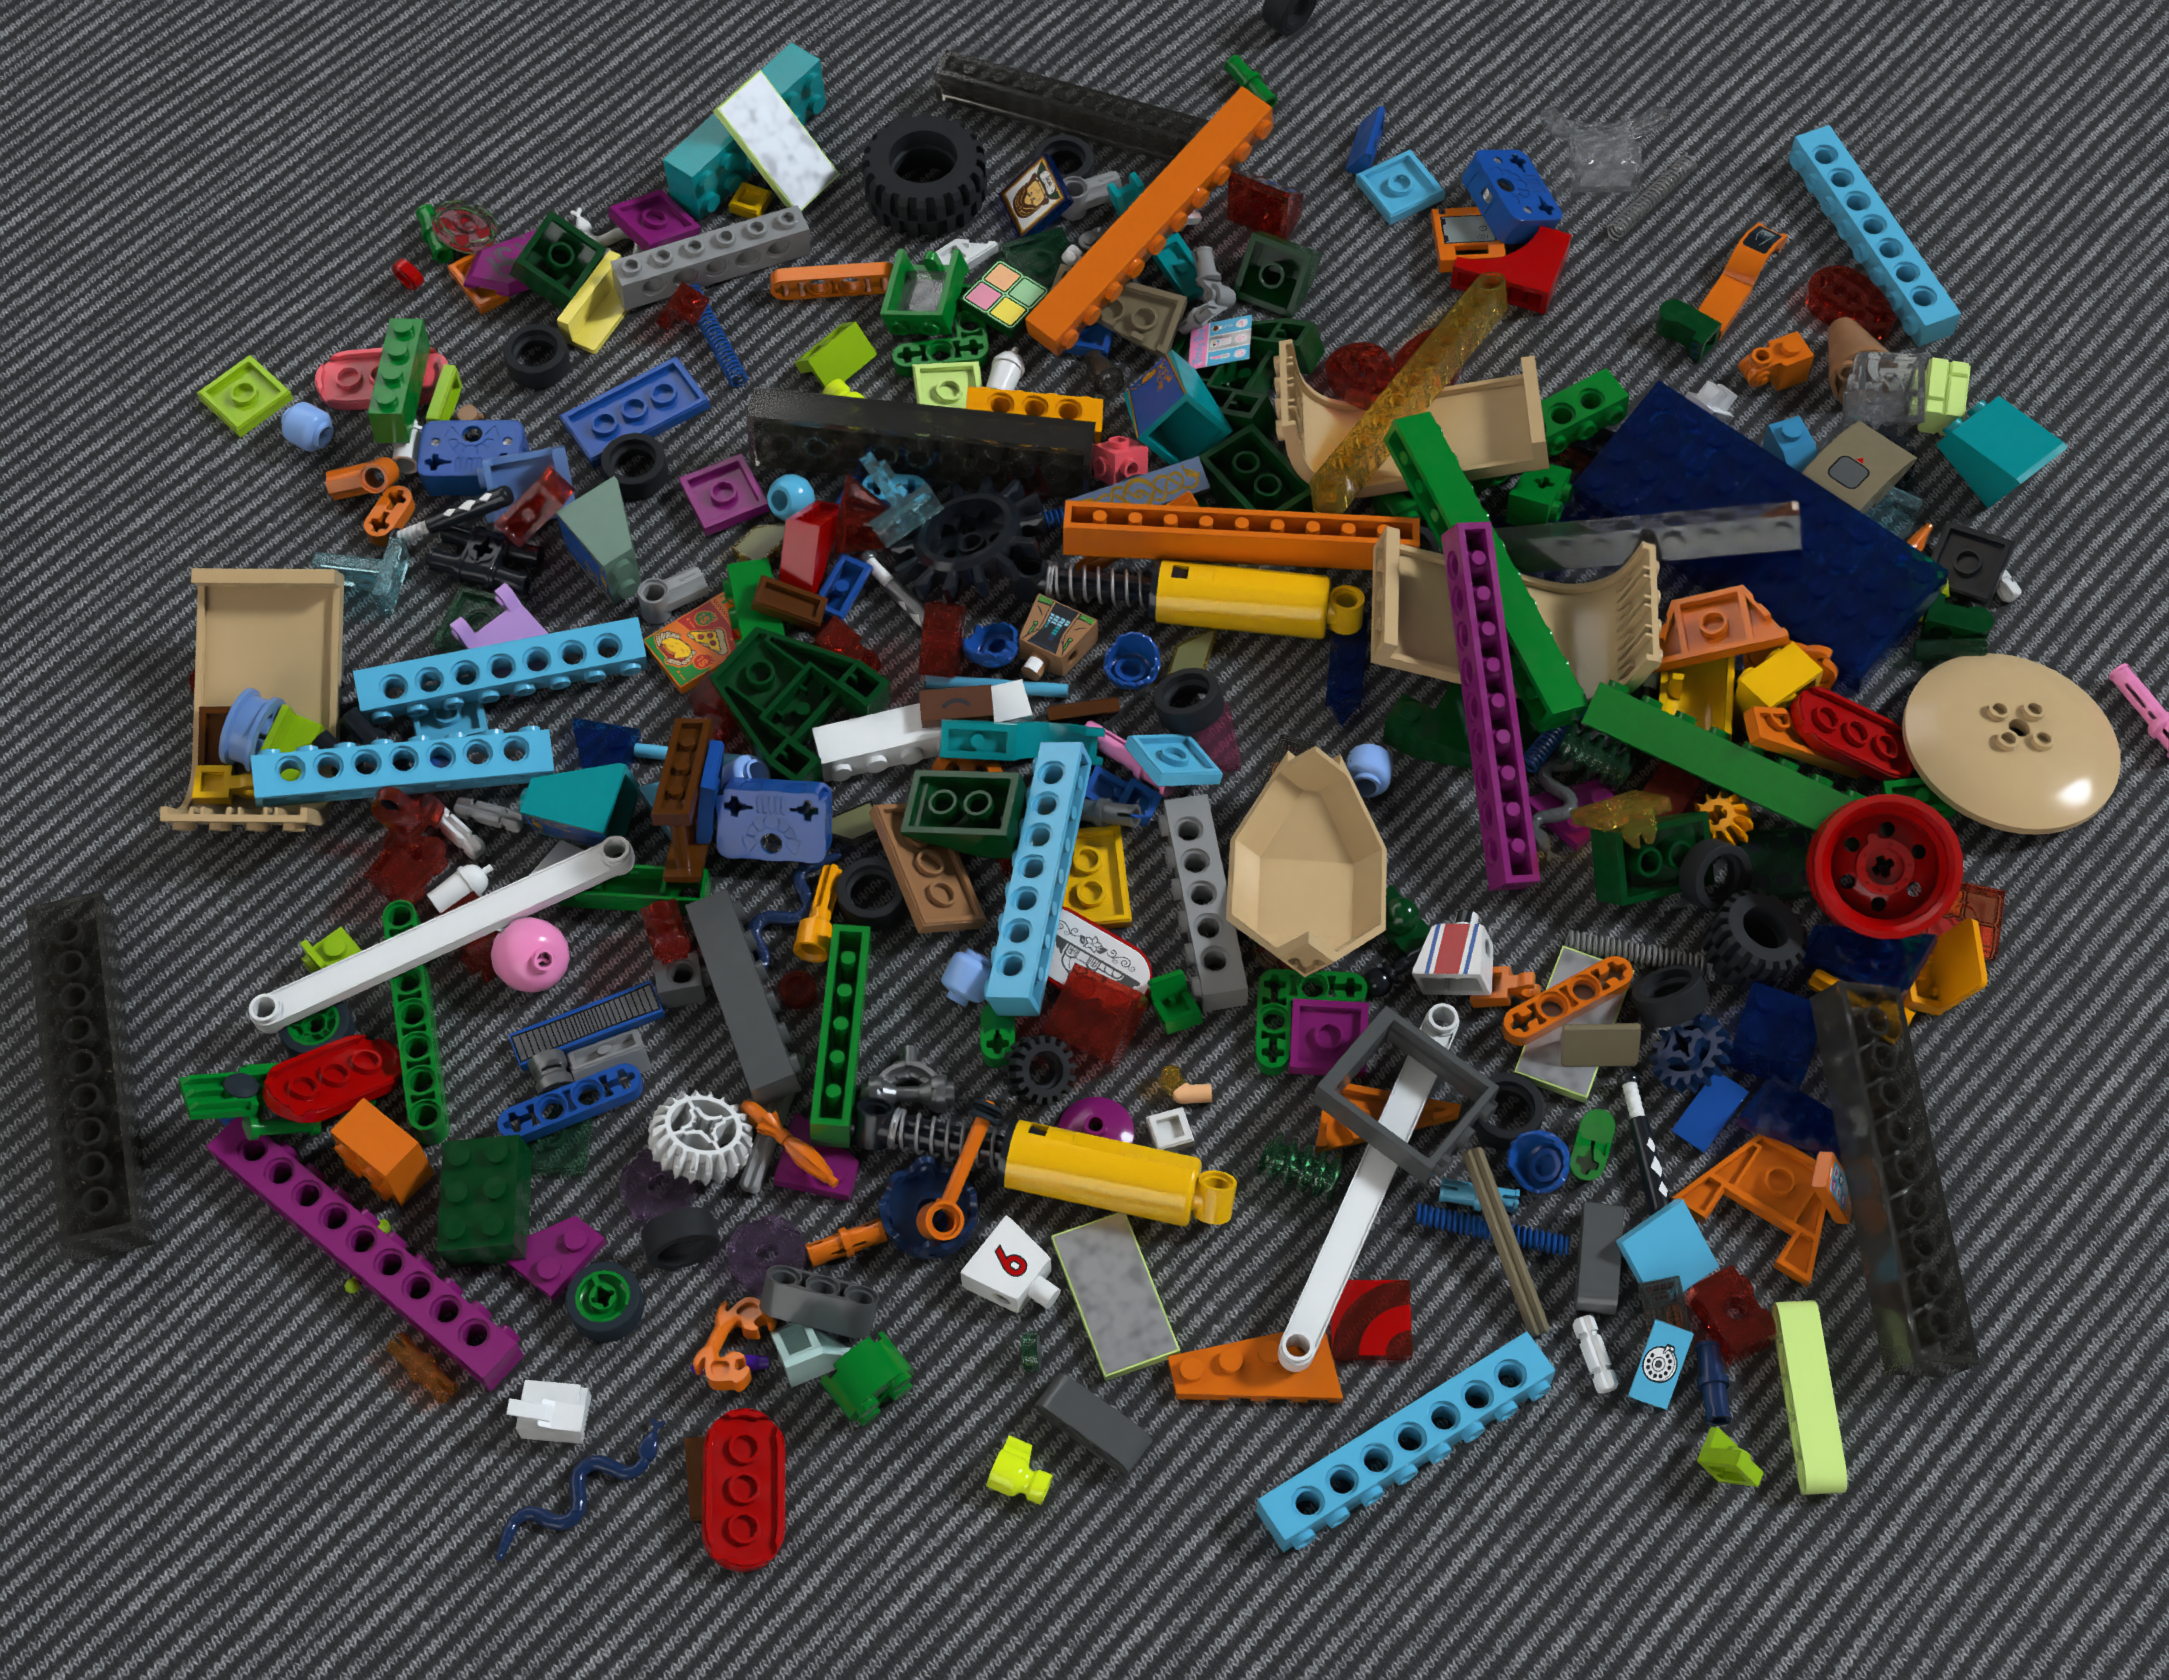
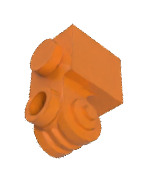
M1796 331L1768 341L1766 348L1759 347L1754 349L1751 354L1740 361L1738 369L1751 387H1760L1770 380L1778 392L1807 381L1814 354L1799 332Z

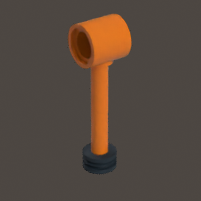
M975 1099L973 1102L976 1106H972V1108L975 1110H970L969 1115L975 1118L942 1198H937L936 1202L924 1205L918 1212L916 1219L918 1231L924 1238L930 1241L951 1240L958 1236L963 1229L964 1215L960 1207L956 1205L989 1125L998 1126L999 1121L996 1119H1001L998 1115L1001 1116L1004 1112L989 1100ZM938 1210L943 1211L948 1218V1225L942 1232L937 1231L932 1223L933 1215Z

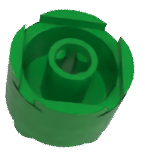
M881 1331L878 1332V1341L874 1342L871 1337H868L846 1352L833 1364L837 1370L833 1377L830 1379L825 1373L820 1381L821 1385L849 1421L854 1422L858 1420L862 1426H865L881 1413L879 1405L890 1397L897 1401L912 1389L913 1385L910 1381L914 1369L885 1332Z

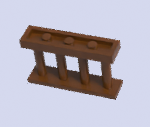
M675 718L651 813L653 826H670L672 840L663 873L664 882H701L709 845L696 843L700 785L709 743L714 730L712 718Z

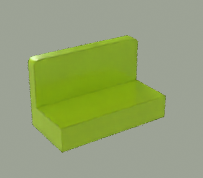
M855 321L840 324L794 361V364L800 373L813 372L824 389L835 379H841L845 382L872 360L877 353Z
M283 704L260 751L264 749H279L281 753L294 752L298 747L312 745V741L324 732L325 728L322 724L297 715L290 706ZM286 769L280 776L286 781H295L301 776V773L296 769Z

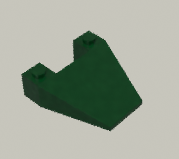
M1289 318L1252 321L1249 359L1195 369L1232 428V432L1228 437L1253 423L1267 439L1270 438L1276 429L1275 420L1278 419L1267 392L1274 383V377H1277L1273 357L1279 355V341L1293 340L1299 371L1301 374L1310 375L1325 353L1315 322ZM1191 331L1187 335L1182 334L1172 349L1186 362L1189 361Z
M757 626L709 676L711 683L756 757L767 765L771 779L819 782L822 779L821 758L804 746L813 737L812 728L823 726L840 706L856 717H862L882 712L892 701L890 681L864 662Z
M1452 682L1435 709L1402 694L1385 720L1383 743L1416 759L1473 769L1461 684ZM1516 698L1524 755L1542 732H1538L1522 700ZM1524 761V763L1526 764L1527 767H1529V768L1532 769V770L1534 769V768L1530 767V766L1526 763V761ZM1526 770V778L1528 779L1531 772Z

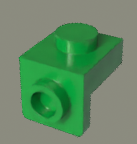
M1181 969L1148 980L1147 984L1153 1011L1167 1035L1203 1023L1201 1010L1188 991L1186 977Z

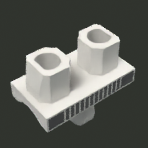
M1707 381L1698 394L1687 392L1682 400L1687 404L1694 405V407L1690 408L1684 416L1685 429L1695 436H1703L1712 430L1714 421L1728 425L1734 416L1727 410L1738 396L1724 385H1716L1711 381Z

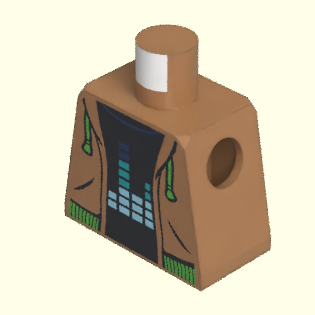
M1039 593L1019 637L1020 657L1026 660L1021 668L1023 675L1032 681H1039L1045 670L1058 676H1065L1097 642L1098 620Z

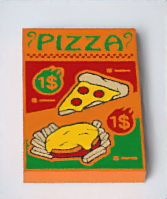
M724 592L643 639L645 649L681 694L707 680L735 650L734 640L740 639L738 629L731 630L728 609L733 608L732 599L725 600Z

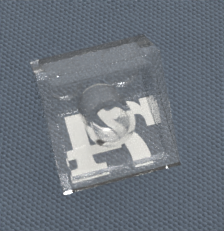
M1857 352L1843 391V426H1851L1858 421L1864 424H1871L1872 427H1879L1880 424H1884L1885 427L1908 428L1924 423L1925 353Z

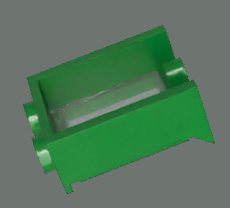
M953 249L949 265H943L937 253L933 251L925 252L924 265H912L905 250H897L880 316L890 334L900 336L907 334H926L928 336L952 335L951 327L964 278L970 272L960 249Z

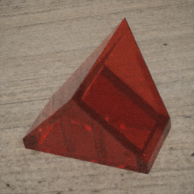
M847 473L837 516L835 552L847 553L889 548L891 544H896L898 513L894 512Z

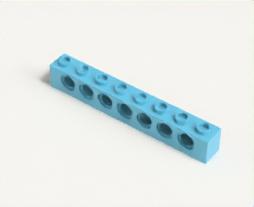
M1827 125L1795 136L1789 154L1792 168L1799 172L1805 181L1807 190L1814 194L1821 204L1823 213L1827 217L1829 216L1836 226L1840 238L1845 240L1853 251L1855 260L1862 264L1867 271L1872 285L1880 290L1886 299L1888 308L1895 312L1901 321L1905 333L1912 337L1918 347L1953 335L1961 312L1831 126Z
M634 617L355 670L353 675L361 714L373 724H383L391 721L395 716L407 714L409 717H419L435 708L443 707L444 710L459 709L464 706V703L473 702L474 700H479L480 703H491L499 700L500 696L504 695L528 696L535 693L536 689L550 687L553 690L569 687L572 682L585 680L587 683H595L613 674L620 673L622 676H632L640 673L641 669L648 668L639 619ZM606 647H612L618 651L611 658L602 657L599 653ZM570 654H578L583 657L579 663L574 665L567 664L564 661ZM540 660L547 663L545 669L541 671L529 669V666L534 661ZM501 667L512 670L511 674L505 678H497L493 675ZM465 674L476 676L475 681L469 685L458 683L459 678ZM429 681L440 683L439 688L433 692L422 690L424 684ZM393 688L405 690L403 695L397 699L386 697L387 693Z
M526 726L520 728L518 732L504 733L501 729H490L482 732V735L467 736L466 733L455 732L447 734L445 738L431 740L429 736L421 735L409 738L408 742L393 743L391 739H378L372 741L371 745L356 746L353 742H342L335 744L334 748L318 749L317 746L306 745L296 748L294 752L283 753L279 749H264L259 751L258 755H250L256 808L530 783L533 777L554 774L549 729L540 730L538 726ZM509 749H517L524 757L518 761H511L506 758L504 753ZM473 752H480L486 756L487 761L483 764H473L468 760L467 756ZM442 755L450 760V764L439 768L434 766L430 760L435 756ZM398 759H408L414 766L410 770L400 771L393 764ZM362 762H370L376 767V770L371 774H361L357 771L356 767ZM331 765L336 767L339 772L332 778H325L318 771L323 766ZM286 769H296L301 773V776L295 781H286L280 775Z
M1041 742L1038 757H1034L1032 762L1033 780L1031 787H1028L1026 790L1025 801L1027 808L1025 817L1019 822L1018 849H1015L1012 854L1013 872L1011 881H1008L1005 886L1006 905L1004 913H1001L998 919L999 937L997 946H993L991 951L992 969L990 978H987L984 983L985 1000L989 1002L997 1016H1040L1092 765V761L1082 742Z
M1526 1331L1257 1499L1256 1512L1283 1553L1293 1546L1296 1550H1300L1316 1538L1315 1532L1327 1525L1330 1528H1335L1346 1521L1351 1515L1349 1511L1361 1503L1364 1507H1367L1378 1501L1385 1494L1383 1490L1395 1482L1400 1486L1410 1481L1418 1474V1467L1428 1461L1432 1464L1440 1462L1452 1452L1450 1447L1461 1440L1469 1443L1478 1438L1485 1431L1484 1426L1495 1419L1499 1422L1505 1421L1519 1409L1518 1404L1528 1398L1531 1401H1536L1543 1397L1552 1388L1550 1384L1556 1370ZM1504 1375L1512 1376L1519 1385L1513 1388L1506 1387L1501 1384L1499 1377ZM1469 1396H1477L1485 1402L1486 1406L1479 1409L1473 1408L1467 1404L1465 1399ZM1445 1417L1451 1421L1453 1426L1446 1430L1439 1429L1433 1424L1432 1419ZM1406 1437L1412 1438L1419 1444V1448L1408 1451L1403 1449L1398 1441ZM1375 1458L1381 1460L1386 1468L1381 1472H1373L1364 1463L1369 1459ZM1335 1480H1345L1351 1485L1352 1490L1341 1494L1334 1491L1330 1484ZM1302 1501H1310L1317 1506L1318 1511L1312 1515H1304L1298 1511L1296 1505Z

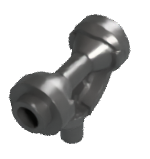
M906 1045L902 1048V1061L894 1062L883 1070L879 1076H869L868 1083L861 1084V1099L876 1097L888 1100L892 1104L896 1102L920 1101V1103L929 1106L930 1110L943 1113L947 1112V1105H954L955 1103L954 1082H947L946 1074H937L922 1061H917V1048L913 1045ZM907 1081L921 1084L920 1086L896 1087V1084Z

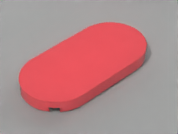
M383 348L346 350L329 357L330 361L325 365L322 363L315 374V386L321 400L329 407L337 410L369 409ZM434 348L430 349L418 405L431 402L443 365L448 364L446 358L437 353Z

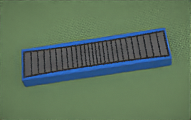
M650 980L508 1035L523 1072L529 1069V1060L539 1052L548 1049H560L566 1055L571 1051L663 1018L665 1015Z

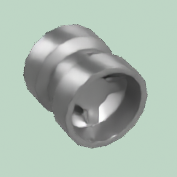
M548 1049L537 1053L529 1060L528 1066L531 1075L537 1079L535 1087L538 1096L574 1082L572 1074L566 1071L568 1062L564 1051Z

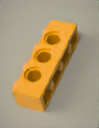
M968 387L963 440L1095 452V444H1099L1101 440L1104 399L1091 398L1089 396H1065L1055 393H1033L1022 390L1011 391L988 387Z

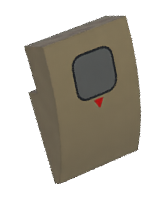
M1858 421L1837 436L1802 471L1798 488L1856 525L1871 507L1875 508L1916 462L1917 457L1863 422Z

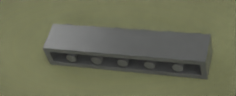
M725 889L685 905L754 1099L762 1107L802 1091L797 1076L804 1074L796 1053L789 1054L786 1045L792 1043V1039L785 1022L778 1023L775 1013L780 1012L781 1009L773 990L767 992L764 983L770 981L762 959L755 961L753 952L759 949L751 929L745 931L742 922L747 921L748 918L740 899L733 902L728 890Z

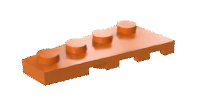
M1753 706L1743 713L1750 745L1854 779L1864 775L1847 765L1815 751L1807 745L1794 728L1790 712H1787L1785 708Z
M1326 1331L1312 1363L1300 1372L1288 1371L1279 1361L1278 1348L1284 1332L1168 1356V1366L1176 1399L1229 1400L1230 1398H1251V1401L1267 1402V1399H1290L1291 1402L1308 1403V1400H1328V1403H1343V1395ZM1299 1346L1287 1348V1351L1293 1356L1302 1357L1306 1355V1352Z

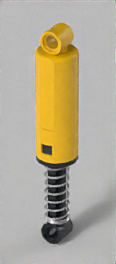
M1019 556L1014 561L1020 575L1018 581H1013L1014 595L1017 599L1026 603H1034L1039 593L1051 599L1056 594L1059 600L1063 599L1065 595H1070L1073 602L1079 596L1084 597L1087 603L1092 598H1098L1101 605L1105 603L1106 599H1112L1115 606L1122 600L1126 601L1129 608L1134 602H1140L1143 609L1149 603L1148 620L1153 623L1310 639H1323L1326 635L1327 624L1332 631L1341 635L1354 634L1361 629L1363 624L1364 593L1359 588L1351 585H1341L1331 591V579L1323 575L1155 559L1152 577H1144L1141 570L1138 571L1137 576L1128 575L1127 568L1124 570V574H1114L1113 567L1110 569V573L1100 572L1099 566H1097L1096 572L1086 571L1085 564L1082 566V570L1072 569L1071 563L1068 565V569L1058 568L1057 561H1051L1047 564V561L1042 556L1039 559Z
M864 1098L857 1103L853 1141L857 1146L866 1150H882L887 1147L895 1150L899 1145L903 1152L909 1148H914L917 1155H921L924 1151H929L931 1157L936 1158L939 1154H943L946 1160L950 1162L955 1157L959 1158L970 1132V1129L966 1128V1122L960 1127L951 1125V1119H948L947 1124L936 1122V1116H933L932 1120L923 1119L920 1112L917 1114V1117L906 1115L907 1111L898 1107L895 1110L891 1102L882 1098ZM1015 1118L1010 1120L1005 1136L997 1135L996 1129H993L992 1133L986 1132L974 1160L977 1168H981L984 1164H989L992 1171L995 1172L997 1170L996 1181L999 1187L1183 1227L1190 1223L1192 1214L1198 1220L1208 1224L1218 1225L1229 1222L1232 1216L1237 1187L1236 1179L1228 1173L1216 1170L1201 1173L1202 1162L1197 1157Z

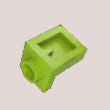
M339 927L313 947L306 939L299 943L305 953L301 961L311 974L362 951L342 927Z
M1710 1428L1697 1462L1719 1483L1758 1487L1764 1472L1751 1460V1455L1745 1450L1738 1448L1720 1428Z

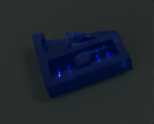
M573 718L572 724L582 769L622 763L626 764L631 771L635 759L634 747L636 743H640L642 738L640 729Z

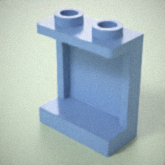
M565 445L482 459L483 467L476 468L480 489L487 488V491L505 485L514 494V501L510 506L486 514L487 523L494 522L495 530L507 526L557 518L556 512L575 500Z

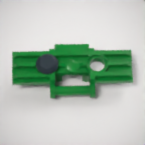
M278 1063L242 1065V1068H238V1072L179 1077V1087L190 1120L243 1117L242 1127L249 1141L258 1140L259 1136L308 1132L310 1136L319 1135L321 1132V1121L300 1123L285 1118L261 1120L264 1106L267 1105L263 1098L264 1082L270 1069ZM375 1099L369 1101L373 1106H375Z

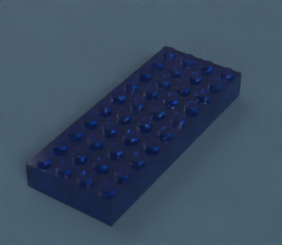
M1658 380L1573 483L1576 502L1639 545L1642 542L1656 545L1657 557L1707 591L1711 592L1744 585L1753 594L1754 600L1762 604L1770 612L1771 618L1781 628L1784 627L1788 631L1791 641L1804 645H1822L1831 648L1833 653L1829 660L1839 670L1837 679L1859 694L1947 586L1949 573L1947 568L1660 380Z

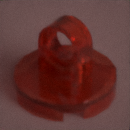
M391 786L379 789L371 805L373 816L388 828L383 840V848L389 854L398 858L409 855L426 840L422 833L429 824L436 828L445 809V805L432 793L424 794L413 801L403 791ZM380 801H393L398 805L399 809L387 810L380 804Z

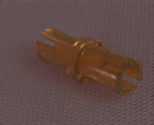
M405 1332L396 1335V1338L400 1341L399 1344L393 1338L390 1340L386 1351L408 1371L407 1375L414 1383L419 1382L439 1404L448 1401V1398L444 1395L446 1392L450 1397L454 1396L458 1385L436 1365L437 1360L432 1354H425Z

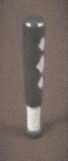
M867 550L859 556L858 560L873 566L871 573L885 587V592L941 650L948 651L956 645V634L916 595L904 586L898 578H894L877 561V555L872 550Z

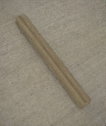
M1481 1147L1469 1149L1463 1153V1160L1526 1330L1531 1337L1546 1334L1549 1331V1324L1484 1150Z

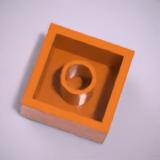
M362 1098L330 1130L337 1143L334 1150L345 1160L343 1166L357 1179L365 1176L372 1182L370 1188L385 1202L391 1198L402 1207L434 1174L419 1142L365 1098Z

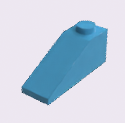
M1796 416L1768 425L1761 450L1804 528L1807 529L1836 520L1838 513L1798 488L1802 471L1818 455L1815 442L1801 417Z

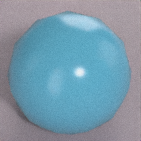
M785 474L777 478L770 485L767 501L773 514L779 519L786 521L790 516L814 503L815 495L808 480L799 475Z

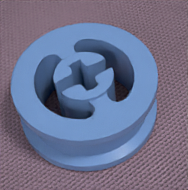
M245 689L233 703L222 728L219 741V758L221 762L228 765L236 762L244 764L246 771L252 773L250 755H258L283 704L286 705L285 701L278 697L268 700L262 698L260 692L256 689Z

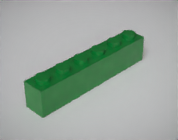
M833 924L810 1118L811 1146L850 1148L871 954V927Z

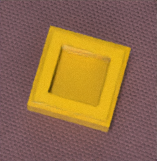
M742 182L728 204L729 212L749 219L762 216L773 199L772 191Z

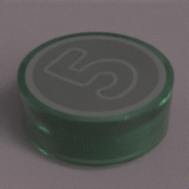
M1039 1331L1024 1332L1021 1337L1022 1363L1026 1372H1039L1042 1369V1348Z

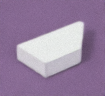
M954 239L935 253H937L943 265H949L953 249H960L971 270L997 253L998 244L995 241H988L987 244L969 243V239Z

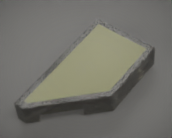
M872 800L833 815L832 839L839 841L841 845L855 848L879 838L869 814L874 806Z

